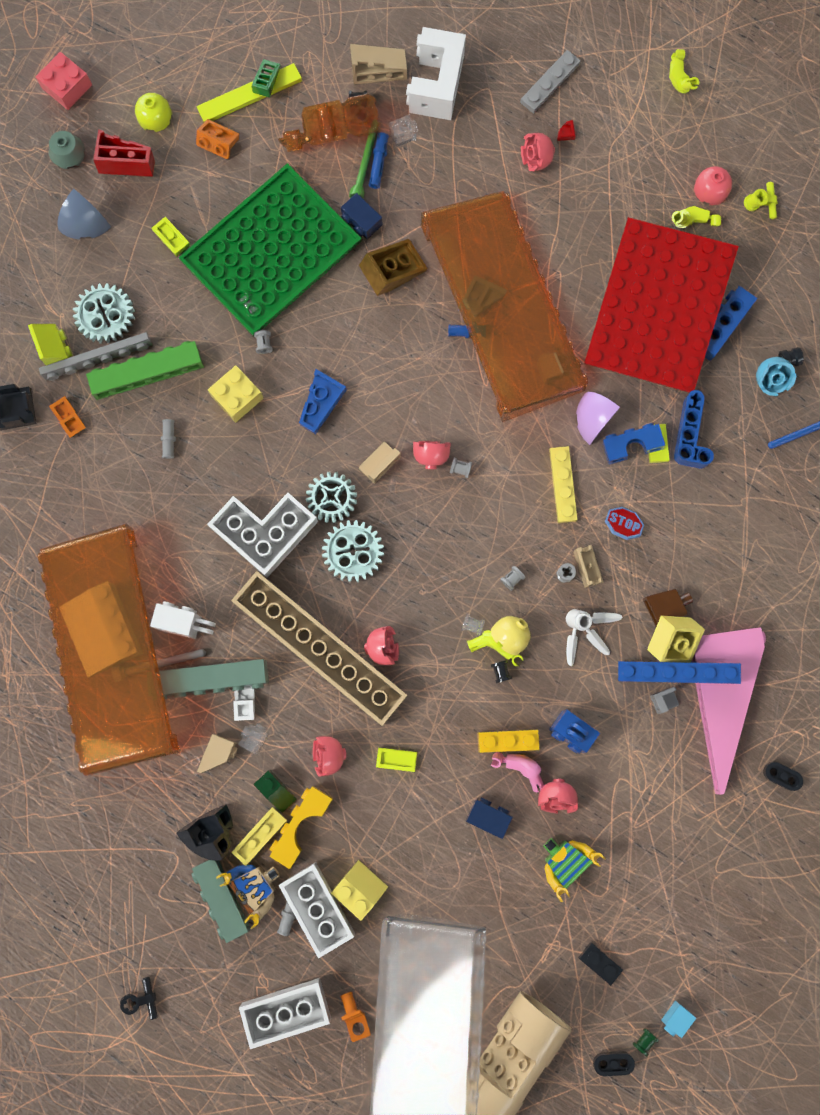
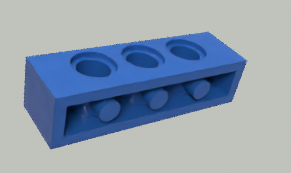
M738 286L735 291L731 290L725 298L728 300L725 305L721 303L712 332L716 340L710 338L705 358L709 361L715 357L757 300V297L741 286ZM730 306L736 307L737 311L732 310ZM720 320H724L727 325L721 324Z

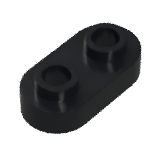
M769 762L764 766L763 774L770 782L789 791H797L803 786V777L800 773L778 762ZM772 768H774L776 771L775 775H771L770 770ZM790 777H792L794 780L792 784H789L788 779Z
M627 1052L599 1053L594 1057L593 1067L600 1076H622L633 1072L635 1061ZM622 1059L627 1060L625 1065H620ZM605 1060L606 1065L601 1067L600 1062Z

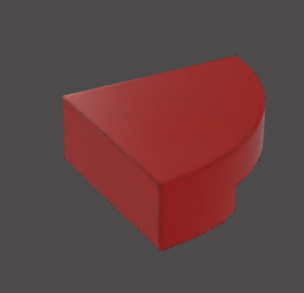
M573 120L567 121L559 129L557 141L575 140Z

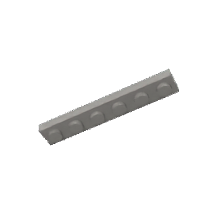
M147 332L40 367L39 372L46 381H53L58 379L59 376L71 375L76 373L77 370L89 369L94 367L95 364L107 363L112 361L113 358L125 357L137 350H146L149 346H152V342Z

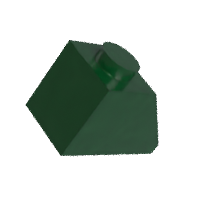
M268 770L253 784L282 813L297 800L271 770Z

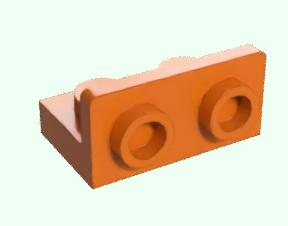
M209 119L197 129L196 145L225 159L230 157V149L239 140V133Z

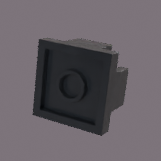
M16 384L0 386V431L36 424L31 388L29 386L19 388Z

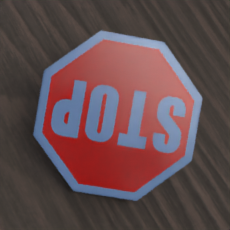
M624 507L609 509L605 519V523L612 534L625 540L640 537L644 528V524L637 513Z

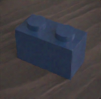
M357 193L341 207L342 219L347 224L350 223L359 236L369 239L383 225L382 217Z
M482 797L480 801L475 799L465 821L503 839L513 818L508 815L510 811L500 806L498 809L491 807L492 802Z

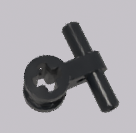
M145 977L142 979L145 995L140 997L132 994L125 995L120 1000V1009L123 1013L131 1015L138 1010L139 1006L147 1004L149 1018L153 1020L158 1018L155 1005L157 1000L155 992L153 993L150 977ZM127 999H130L132 1002L135 1001V1004L132 1005L131 1010H129L127 1007H124V1004L127 1003Z

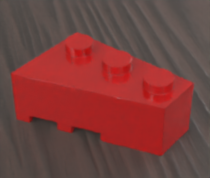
M98 129L93 158L98 174L153 177L155 160L151 147L131 140L129 142L122 140L117 135L111 136Z

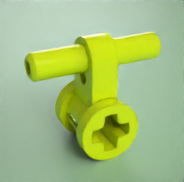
M773 182L766 184L767 192L764 189H758L753 194L745 197L744 206L747 210L755 211L759 206H768L769 218H777L776 204H778Z

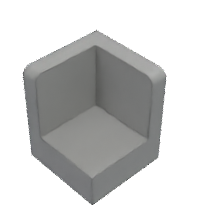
M675 687L650 696L657 714H662L669 711V709L679 706L674 693L676 691Z

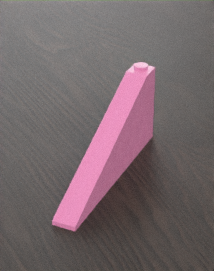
M761 627L703 635L692 659V663H741V684L695 683L715 794H724L765 648L766 636L762 632Z

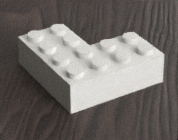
M287 493L262 521L233 496L207 525L268 578L317 524L318 520L308 509Z

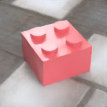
M61 52L36 76L41 88L67 110L92 86L87 73Z

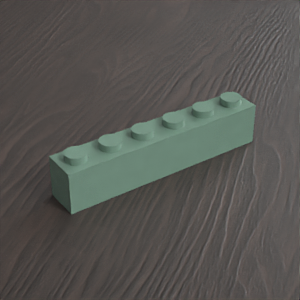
M264 659L147 672L149 696L155 697V700L167 699V695H174L175 698L186 697V693L194 692V696L205 695L206 691L213 690V693H223L226 688H232L233 691L244 690V686L251 685L252 689L264 688V684H269L267 660Z

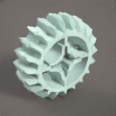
M327 472L326 478H324L323 474H320L321 480L319 481L317 478H314L313 480L316 485L309 484V488L312 490L306 491V494L311 496L306 498V502L311 503L308 505V509H314L312 511L314 516L319 513L318 520L325 516L326 523L329 522V518H332L333 523H336L335 517H339L340 521H343V514L347 517L350 516L347 510L354 511V507L350 504H357V500L353 499L357 497V492H352L355 490V486H349L351 484L350 479L344 482L345 475H341L338 478V472L334 473V477H331V473ZM327 484H337V485H340V486H339V487L337 486V487H335L334 489H330V488H328V487L325 486V485H327ZM321 490L324 498L317 505L316 496L318 491ZM345 490L347 492V500L342 505L339 497ZM327 493H328L329 495L332 494V496H333V494H335L334 496H335L336 502H335L334 500L331 501V499H330V501H328L329 498H328ZM329 506H334L338 510L326 511L323 509Z

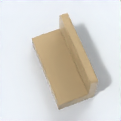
M383 442L359 466V470L375 484L401 458V453L396 448L392 449L386 442Z

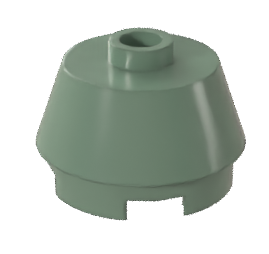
M58 131L51 136L48 153L54 164L67 169V167L79 166L85 156V148L79 137L67 131Z

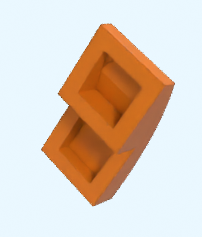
M66 396L49 406L70 438L86 428Z

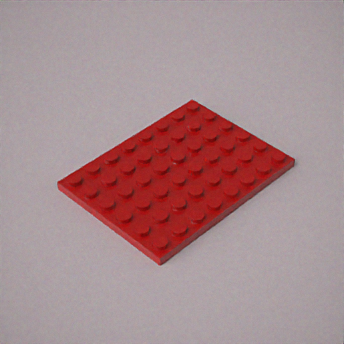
M628 217L584 364L687 393L695 390L739 246Z

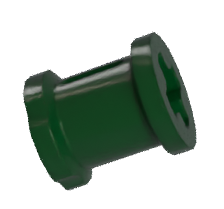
M644 1028V1033L637 1042H633V1046L648 1057L651 1047L660 1040L648 1029Z

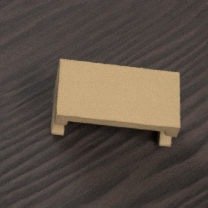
M592 545L585 548H577L573 553L584 588L604 583Z

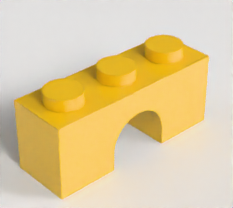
M538 730L477 733L478 753L539 750Z

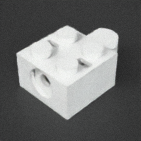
M164 601L163 604L156 603L151 627L196 639L198 631L213 635V630L199 627V625L215 627L216 623L201 619V616L194 609L182 606V609H178L179 607L175 606V604Z

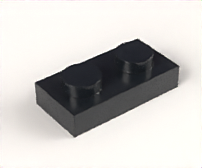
M592 942L588 944L578 957L610 986L623 971L619 965Z

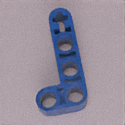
M699 390L691 391L684 399L674 459L680 465L703 469L713 461L714 454L709 448L697 446L705 400L703 393ZM687 415L692 416L694 418V422H690L687 419ZM684 433H688L691 436V440H687L684 437ZM681 451H685L688 454V458L682 457ZM699 455H704L707 462L701 461Z

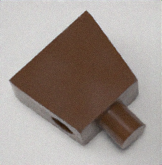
M676 589L653 594L642 599L655 627H657L661 616H685L688 614L685 606L693 603L689 592L679 596Z

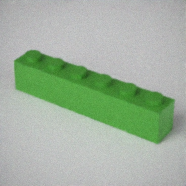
M186 341L180 346L166 347L163 351L157 353L149 352L144 357H133L124 363H113L104 369H93L86 376L92 395L96 400L202 369L204 365L196 342Z

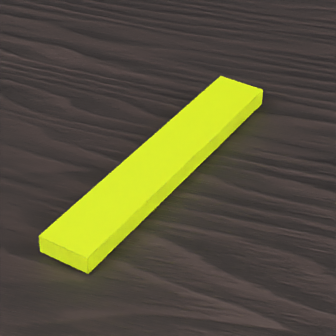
M294 63L279 70L271 95L302 82V77ZM252 81L196 107L203 122L207 119L214 121L264 99L266 96L253 93Z

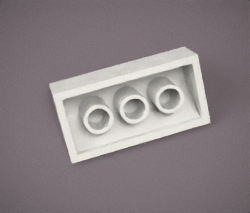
M316 862L279 884L283 895L318 958L354 937L355 932L337 899L331 894L332 890Z

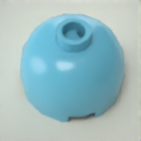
M782 357L766 359L760 364L756 373L757 384L764 393L770 396H778V393L790 390L797 377L793 365Z

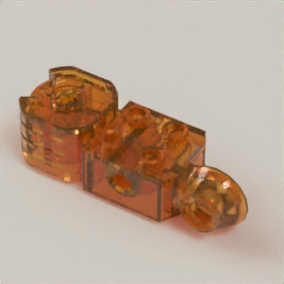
M369 94L349 97L344 103H341L340 100L303 107L301 116L304 133H300L299 129L283 133V137L279 138L278 141L283 147L287 148V152L303 149V144L310 143L315 147L347 140L350 134L355 137L375 134L382 125L378 122L379 113L375 106L377 100ZM363 111L364 114H367V117L363 121L361 119H358V115H360L359 112Z

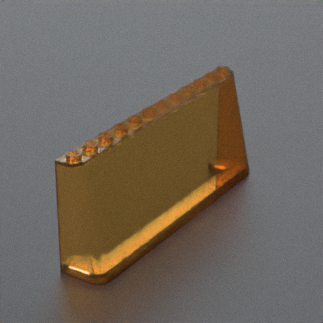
M504 191L421 212V228L427 242L431 241L497 400L495 406L502 422L584 392L588 384L586 374H583L580 369L581 362L574 355L573 343L566 336V327L559 320L558 308L553 306L552 294L545 287V278L538 271L537 259L532 257L531 245L524 238V229L517 222L516 210L511 208L510 196L508 193L505 194Z
M127 524L42 548L37 555L38 561L42 564L43 568L41 577L46 584L45 597L50 604L48 613L54 625L52 634L57 640L58 645L56 646V654L61 661L59 670L65 681L63 691L68 697L67 711L72 717L70 726L76 738L74 747L76 753H79L80 758L78 768L80 773H83L85 776L180 754L177 735L172 734L138 572L134 548L137 547L134 529Z

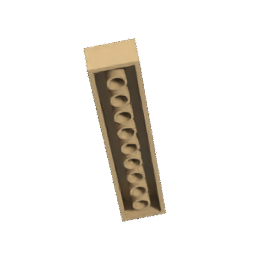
M256 571L231 600L381 726L387 722L407 697V694L259 572Z

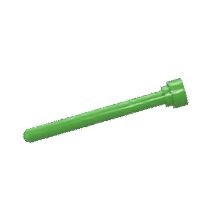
M373 120L371 123L357 181L350 189V198L356 193L361 198L364 197L365 192L362 186L379 125L377 120Z

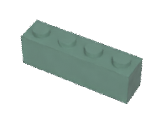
M207 860L192 868V878L201 887L200 895L203 901L207 902L210 907L209 915L213 921L216 920L219 928H217L220 938L228 943L249 932L248 921L245 923L246 917L234 891L229 884L222 887L219 886L224 884V877L216 879L218 875L225 873L220 861Z

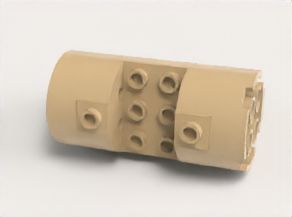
M520 991L498 1023V1032L478 1061L471 1063L451 1093L450 1103L460 1115H516L523 1105L525 1097L545 1067L549 1066L571 1033L572 1028L541 1002L529 994Z

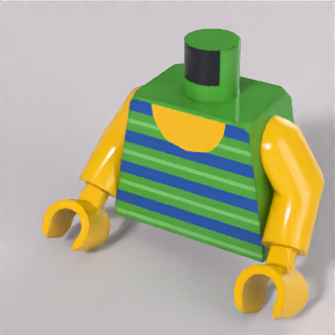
M550 838L543 845L550 853L545 859L547 864L544 868L547 882L556 893L560 902H563L560 897L563 893H566L570 898L567 888L592 863L601 867L597 863V859L602 857L606 860L601 853H596L587 844L574 840L569 842L563 841L558 845Z

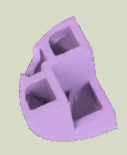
M586 392L583 395L576 411L578 430L589 445L620 408L608 398L594 392Z

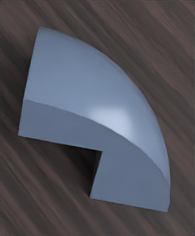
M75 189L70 192L58 216V229L60 233L73 239H80V237L95 238L111 228L101 213Z

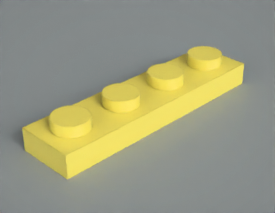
M569 446L550 448L558 523L576 522L578 519Z

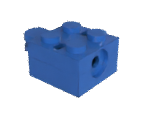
M562 710L549 729L553 732L551 734L553 738L559 742H567L569 744L567 747L576 754L587 753L600 734L569 710Z

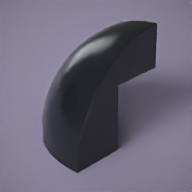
M227 804L203 814L176 833L185 846L198 856L215 861L222 860L228 853L232 843L229 840V831L233 828V822Z

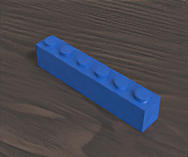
M618 661V681L741 684V663Z

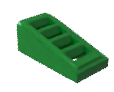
M263 59L251 86L253 93L266 97L271 96L281 64ZM266 66L272 67L274 70L268 69Z

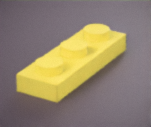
M272 807L231 853L244 865H247L285 824L287 819Z

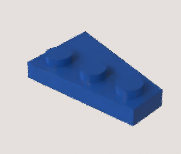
M315 369V377L310 386V393L299 421L302 427L315 435L347 390L346 386Z

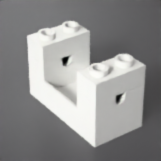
M423 27L422 34H418L416 56L419 57V64L440 68L438 81L412 77V82L407 85L406 105H409V113L446 120L452 119L465 53V34Z

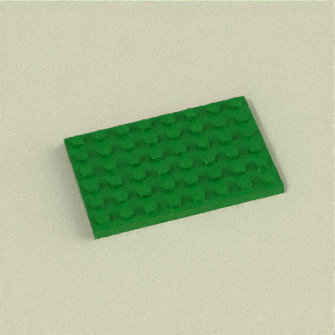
M287 163L178 258L254 337L255 332L261 331L362 242V238Z

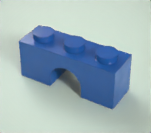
M649 423L642 426L643 428L639 430L632 428L618 436L616 433L606 436V439H603V447L608 464L627 460L626 447L631 443L642 445L645 455L663 450L665 442L659 424Z

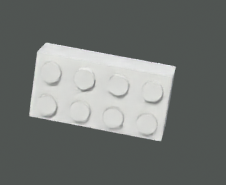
M320 978L242 1002L239 1007L250 1049L328 1025L331 1021Z

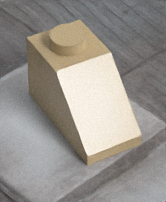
M212 734L197 772H207L229 762L231 758L234 759L238 750L235 747L237 743Z

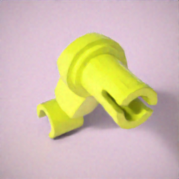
M677 49L676 53H673L671 56L669 78L678 92L687 93L690 89L698 88L695 85H699V79L697 77L690 78L684 72L683 60L685 58V50Z
M692 206L674 212L672 214V221L678 228H687L693 223L706 224L708 220H711V226H720L721 216L709 215L710 211Z
M485 630L482 633L483 635L467 641L471 652L488 646L496 650L507 660L511 658L514 666H519L514 662L516 657H520L523 660L522 655H512L501 649L503 645L499 641L497 643L494 641L490 630Z

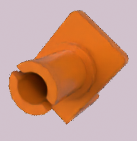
M353 992L341 995L340 997L346 1012L341 1018L342 1021L346 1022L351 1041L356 1042L371 1036L365 1013L357 1009ZM356 1023H362L364 1026V1032L361 1035H355L353 1032V1026Z

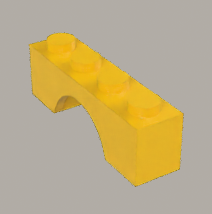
M312 786L311 789L306 788L301 796L303 799L300 807L298 805L295 806L291 813L293 817L289 824L286 822L280 831L283 834L279 841L275 840L269 849L272 852L269 857L288 869L292 868L302 851L296 838L299 824L309 816L322 817L333 800L331 796L315 786Z

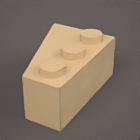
M350 44L354 84L407 79L405 49Z

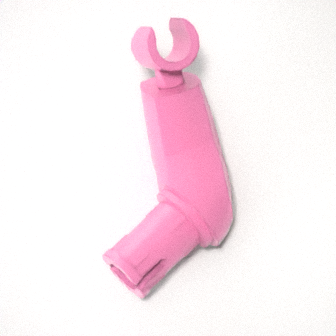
M500 752L493 754L492 759L494 760L491 766L498 768L502 763H506V768L518 770L523 776L529 778L534 792H539L537 784L540 790L542 789L544 784L540 776L541 767L536 761L521 754H507V757H504Z

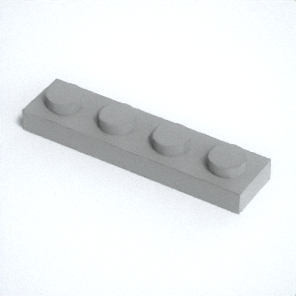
M566 50L521 98L520 103L534 114L580 65L581 60Z

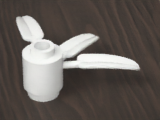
M578 609L569 611L566 616V623L569 627L573 628V632L567 639V663L570 666L574 664L578 640L576 630H586L588 633L586 635L587 639L601 653L610 655V651L595 630H590L589 628L592 625V621L594 624L615 622L623 618L622 615L603 612L593 613V617H591L589 613Z

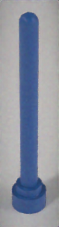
M820 421L768 443V447L773 449L820 429Z

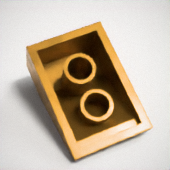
M410 239L369 252L359 264L360 269L377 296L394 290L428 269Z

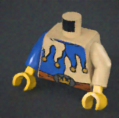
M239 865L227 873L218 875L216 879L224 877V884L219 885L221 887L227 884L230 885L250 914L245 919V923L249 919L254 921V925L250 928L253 929L272 906L275 898L273 893L275 887L272 882L280 877V874L274 866L264 872L260 866L256 868L254 865Z

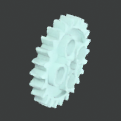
M99 283L98 289H95L92 285V291L84 290L85 296L79 294L82 300L75 301L78 307L73 308L74 312L77 313L73 315V318L77 320L75 325L79 327L78 330L80 333H84L83 335L86 338L90 337L92 342L97 339L100 344L105 339L109 343L110 338L117 341V335L123 338L122 331L129 332L126 326L133 325L129 320L135 319L133 314H131L135 310L131 307L133 303L131 300H128L129 296L127 293L124 294L122 289L118 290L116 285L110 288L108 283L103 288ZM98 299H100L101 305L105 310V315L110 322L111 327L109 328L107 326L106 320L103 317V313L97 303ZM109 299H113L110 304H106ZM95 306L93 311H88L90 307ZM119 315L117 320H112L114 316ZM102 322L100 327L95 328L97 323Z
M347 520V526L340 523V529L333 527L335 533L328 532L327 534L330 539H324V542L328 545L322 546V550L327 551V553L322 554V557L328 558L324 564H331L328 571L335 570L334 577L341 574L342 581L345 577H348L350 583L354 577L357 582H359L360 576L366 580L367 573L373 576L371 570L378 571L376 563L382 564V560L378 557L384 556V553L379 551L384 546L378 544L382 539L381 537L375 538L378 532L374 531L371 533L372 526L370 525L366 529L365 522L358 526L357 520H355L354 525H351L350 521ZM360 536L366 538V542L363 545L356 543V539ZM341 539L347 541V545L343 548L337 546V542ZM352 547H354L355 550H360L367 547L370 548V550L368 551H356L355 555H351V553L349 552L351 551ZM337 552H348L343 553L341 555H336ZM367 555L369 561L362 564L359 562V557ZM348 558L350 564L343 567L340 565V560Z

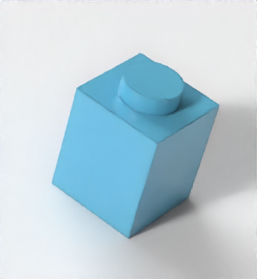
M675 1000L661 1021L666 1025L664 1029L673 1037L677 1034L682 1038L696 1020V1017Z

